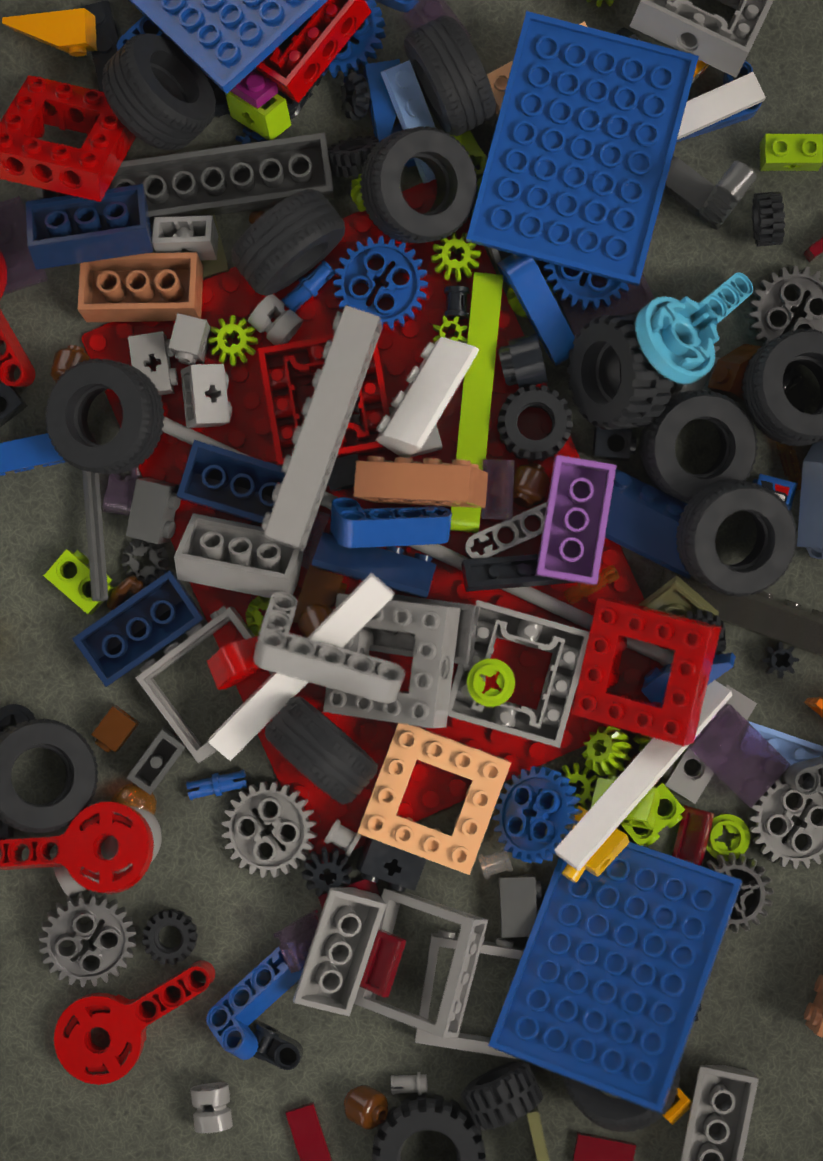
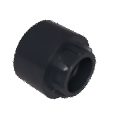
M537 333L509 339V345L500 347L498 350L507 385L518 384L519 388H526L529 385L548 383Z

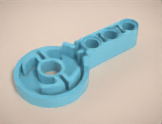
M737 272L700 302H695L688 297H684L680 301L672 297H658L643 307L636 319V334L642 351L650 363L665 377L682 384L694 383L706 375L714 365V344L720 340L716 326L753 293V285L750 279L745 274Z

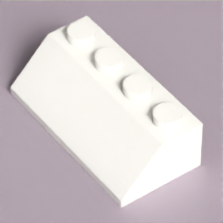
M440 337L435 343L429 342L420 355L424 359L420 367L414 366L406 378V381L409 383L404 392L400 390L392 401L391 405L395 408L390 417L385 415L377 426L376 430L380 433L375 441L404 458H408L420 450L480 349L473 345Z

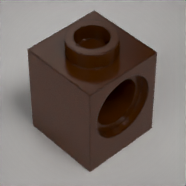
M115 705L111 707L91 735L97 738L95 743L108 753L111 750L117 752L122 748L140 722Z

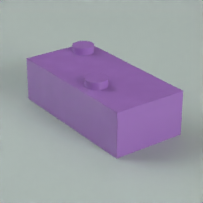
M556 455L536 576L590 585L597 584L616 465Z

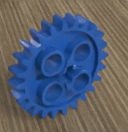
M365 0L371 13L362 23L365 24L364 27L353 34L344 46L347 47L346 51L338 53L321 76H325L328 70H330L333 78H336L338 71H342L344 77L348 76V69L351 68L355 73H359L358 65L362 64L365 66V64H368V57L377 59L374 48H383L382 42L379 39L386 37L384 29H382L386 24L384 18L381 17L383 14L380 7H376L375 0ZM310 17L294 31L296 33L294 35L298 36L311 20ZM352 39L355 42H359V44L355 45L350 40Z
M380 236L378 244H374L371 237H368V246L365 247L357 241L358 251L354 252L348 248L349 260L345 258L339 259L344 269H335L336 275L341 277V279L334 280L333 286L341 288V290L335 292L334 295L335 298H344L340 302L339 308L344 309L345 305L379 316L382 329L384 324H388L389 329L394 331V322L396 321L402 327L405 326V316L412 320L415 318L412 308L422 309V305L417 299H426L427 294L420 291V289L428 287V282L420 280L427 275V271L418 270L423 260L417 259L413 261L415 250L412 249L406 253V243L403 242L399 247H396L395 238H391L388 244H384L383 236ZM373 258H379L384 263L383 267L379 270H371L367 264ZM395 262L394 268L386 277L387 288L380 287L371 306H367V301L376 290L374 281L380 282L389 264ZM397 273H405L409 281L404 285H397L392 279ZM357 283H365L369 287L368 292L361 296L356 295L352 289ZM385 297L390 298L394 302V306L386 311L381 310L377 305L378 301Z
M549 263L543 267V271L552 273L547 277L546 282L556 283L552 292L556 293L560 290L563 292L560 301L570 297L572 298L571 307H574L579 301L582 302V310H586L588 303H592L594 310H598L601 301L606 307H609L611 304L610 297L618 302L621 299L619 290L627 293L630 289L624 282L605 277L606 286L597 288L591 283L593 274H589L584 286H580L579 281L583 274L582 271H579L577 276L571 277L564 272V267Z
M532 766L531 771L522 769L521 777L513 774L512 780L514 784L504 783L507 792L506 794H499L502 803L495 805V808L500 810L498 815L493 816V820L499 821L500 825L496 826L494 831L502 833L498 842L506 844L504 851L513 853V858L542 864L543 860L553 861V854L556 855L555 848L570 833L573 826L578 824L579 821L575 820V815L581 814L582 810L575 808V804L580 802L581 799L572 796L576 791V787L568 785L570 779L561 776V772L543 766L542 768ZM554 798V803H553V806L551 807V802H552V799Z

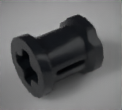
M464 286L444 287L447 301L446 311L443 312V316L453 320L456 316L459 317V320L468 319L469 313L466 312L467 295L470 294V289Z

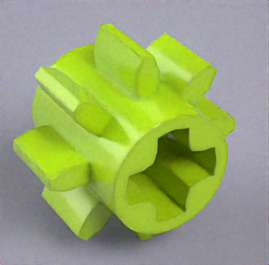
M443 316V324L441 326H433V329L439 333L438 336L433 338V343L440 337L445 338L446 334L443 331L448 332L452 328L455 329V336L457 338L452 337L451 340L466 344L467 339L461 336V333L466 332L468 327H460L458 316L454 318V321H448Z

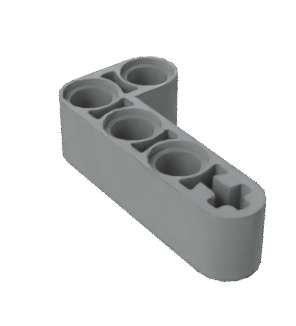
M547 502L469 537L465 545L467 556L470 559L490 558L541 535ZM535 516L538 518L540 528L534 532L527 530L524 525L526 517ZM501 528L510 529L514 536L512 542L507 544L500 542L497 537L498 530ZM491 533L492 541L498 549L493 550L491 544L483 549V555H479L478 552L472 553L473 541L478 540L479 543H484L489 540L486 534Z

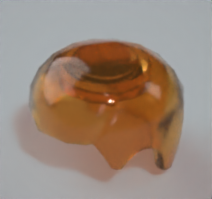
M134 783L122 785L111 797V802L140 808L153 815L156 813L157 801L154 794H148Z

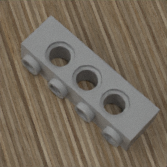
M725 684L723 686L731 690L733 695L721 708L727 711L728 721L724 725H718L714 716L695 738L694 743L684 750L662 776L666 787L696 804L757 705L756 702ZM705 734H710L713 738V745L708 750H703L699 744L700 738ZM689 759H695L698 764L697 771L692 775H687L684 771V764Z

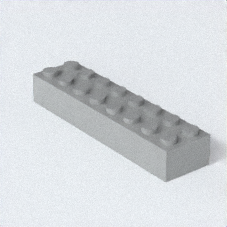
M345 305L343 313L338 312L332 328L335 330L333 341L328 340L322 355L325 358L323 370L317 369L312 386L315 387L313 398H307L302 414L305 415V421L302 427L297 426L292 439V443L295 444L293 455L288 454L282 467V472H285L283 483H277L272 496V500L275 501L272 513H266L262 524L266 538L304 552L382 331L379 316Z

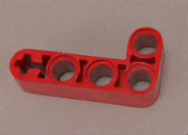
M298 625L290 628V634L303 637ZM259 636L228 644L207 661L218 690L232 687L240 683L248 675L266 671L258 667L253 661Z

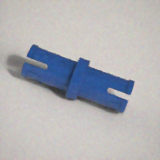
M323 260L306 277L302 276L299 279L300 283L281 301L289 310L291 309L295 313L312 296L315 298L319 294L317 291L336 273Z
M242 769L241 771L224 775L215 773L210 778L191 782L187 781V789L200 788L199 790L188 792L189 799L193 800L213 794L217 797L222 796L223 792L248 788L247 780L234 782L236 779L246 777L245 770Z

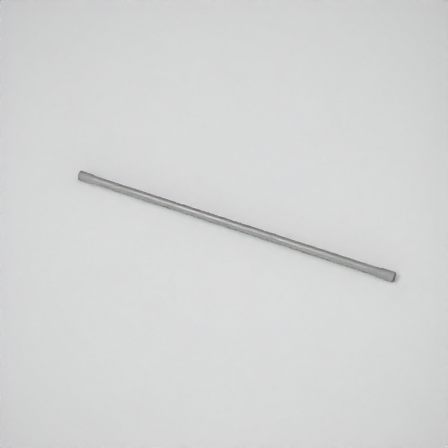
M167 417L164 418V428H162V431L181 441L193 445L194 440L246 455L195 430L186 428V426ZM325 491L320 505L331 510L332 501L339 497ZM440 544L409 546L461 571L462 561L470 559ZM532 587L502 589L588 630L591 629L593 615ZM627 637V648L659 662L662 666L673 663L675 652L655 644Z

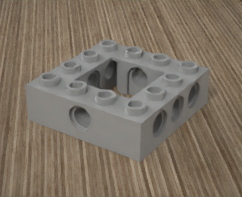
M641 0L629 27L679 51L698 55V60L737 77L774 0H718L736 9L729 26L721 16L717 14L712 15L695 7L688 0Z
M337 593V599H336V607H335V609H336L350 594H338V593ZM390 599L343 649L369 656V647L373 645V633L370 628L416 634L409 692L399 691L394 702L382 703L326 687L323 712L427 728L446 727L460 608Z
M476 600L475 605L479 606L472 665L458 664L450 691L448 716L560 748L579 681L590 632ZM496 637L553 653L537 710L507 701L499 706L487 707L477 703L469 694L467 688L468 674L476 663L491 658ZM480 674V677H482L483 681L485 682L486 677Z

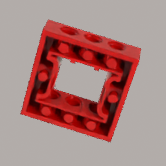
M328 0L310 17L311 20L298 36L294 35L291 39L293 42L284 53L277 47L254 69L275 82L279 91L299 103L371 13L369 6L365 0Z
M28 75L0 121V179L101 202L136 136L114 114L104 92ZM44 124L59 127L60 130L64 131L69 129L87 134L81 149L38 139L39 137L42 138L45 133Z
M335 335L258 348L275 453L279 466L283 467L288 454L293 455L295 444L292 443V439L297 426L302 427L294 377L316 374L317 369L323 370L325 358L322 355L328 340L333 341ZM377 344L359 393L358 408L362 426L349 422L337 458L355 453L361 455L389 450L375 441L380 433L376 430L380 421L385 415L390 417Z
M610 597L597 598L571 714L680 746L694 743L721 626ZM627 637L675 650L663 706H660L661 703L656 701L648 703L634 699L631 694L620 695L607 691V688L614 687L619 681L621 673H618L622 653L627 648Z

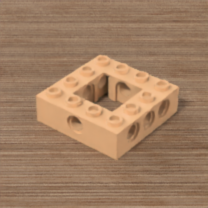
M398 723L360 824L358 834L470 875L511 762L418 726ZM416 760L473 780L467 789L466 799L461 813L456 819L452 836L441 832L436 827L432 829L414 822L412 818L407 817L406 819L396 815Z

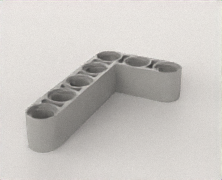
M282 591L276 592L271 596L253 656V661L258 667L382 703H392L396 700L404 678V671L399 665L290 634L289 631L295 614L297 600L292 594Z

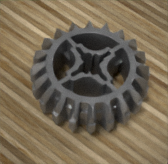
M729 853L728 862H725L722 855H717L719 865L716 866L711 860L706 862L711 870L733 877L730 870L740 869L749 873L753 879L749 882H742L736 899L737 903L735 902L733 908L737 916H730L726 928L727 931L730 924L732 932L738 933L739 924H741L745 931H749L748 921L751 920L755 925H759L760 921L756 915L758 913L764 917L768 915L762 909L763 904L772 906L773 902L765 898V895L773 894L774 890L768 887L764 888L765 885L771 882V878L768 876L761 877L766 869L763 866L755 869L757 860L752 858L746 864L747 858L745 854H740L737 862L734 853ZM756 889L755 900L752 906L745 912V898Z

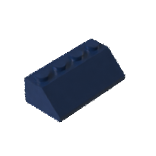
M143 184L108 189L101 202L72 195L26 201L27 247L36 270L153 252L152 230Z
M194 440L177 497L193 504L263 524L266 513H272L275 505V501L272 500L273 492L277 483H283L285 472H282V466Z
M616 469L605 538L687 579L691 577L684 568L685 566L681 563L679 552L677 551L678 545H676L678 521L681 519L680 515L684 512L685 505L687 506L688 504Z
M330 531L329 534L322 532L311 565L364 581L372 573L389 589L427 599L437 564L431 563L432 557L415 553L414 558L403 555L404 549L395 546H387L386 550L378 547H343L337 543Z
M168 571L72 639L104 686L108 687L204 620L183 584L180 580H177L176 574Z

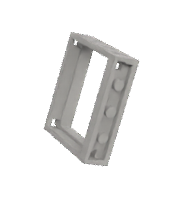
M223 606L218 611L210 615L212 621L204 627L201 623L196 625L186 633L189 637L181 644L176 641L163 650L164 657L157 662L151 659L140 668L142 673L136 677L137 681L198 764L218 750L208 742L202 746L153 678L229 621H232L244 639L255 637L235 607L226 609Z
M384 889L381 898L387 905L378 930H385L393 934L400 904L461 924L458 941L436 1022L376 1000L377 994L360 986L354 1004L441 1038L458 1037L488 920L408 892Z
M438 929V934L431 933L418 1015L420 1017L428 1019L439 947L455 949L458 941L455 931ZM484 936L480 953L521 960L525 947L513 946L514 941L497 938L496 943L484 941ZM416 1028L415 1043L519 1059L490 1048L488 1046L490 1037L459 1033L458 1037L441 1038Z

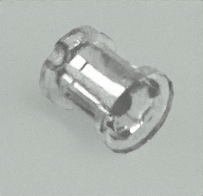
M505 846L501 847V851L486 856L482 854L477 855L485 880L490 879L491 875L506 870L508 872L513 871L508 852L504 851Z

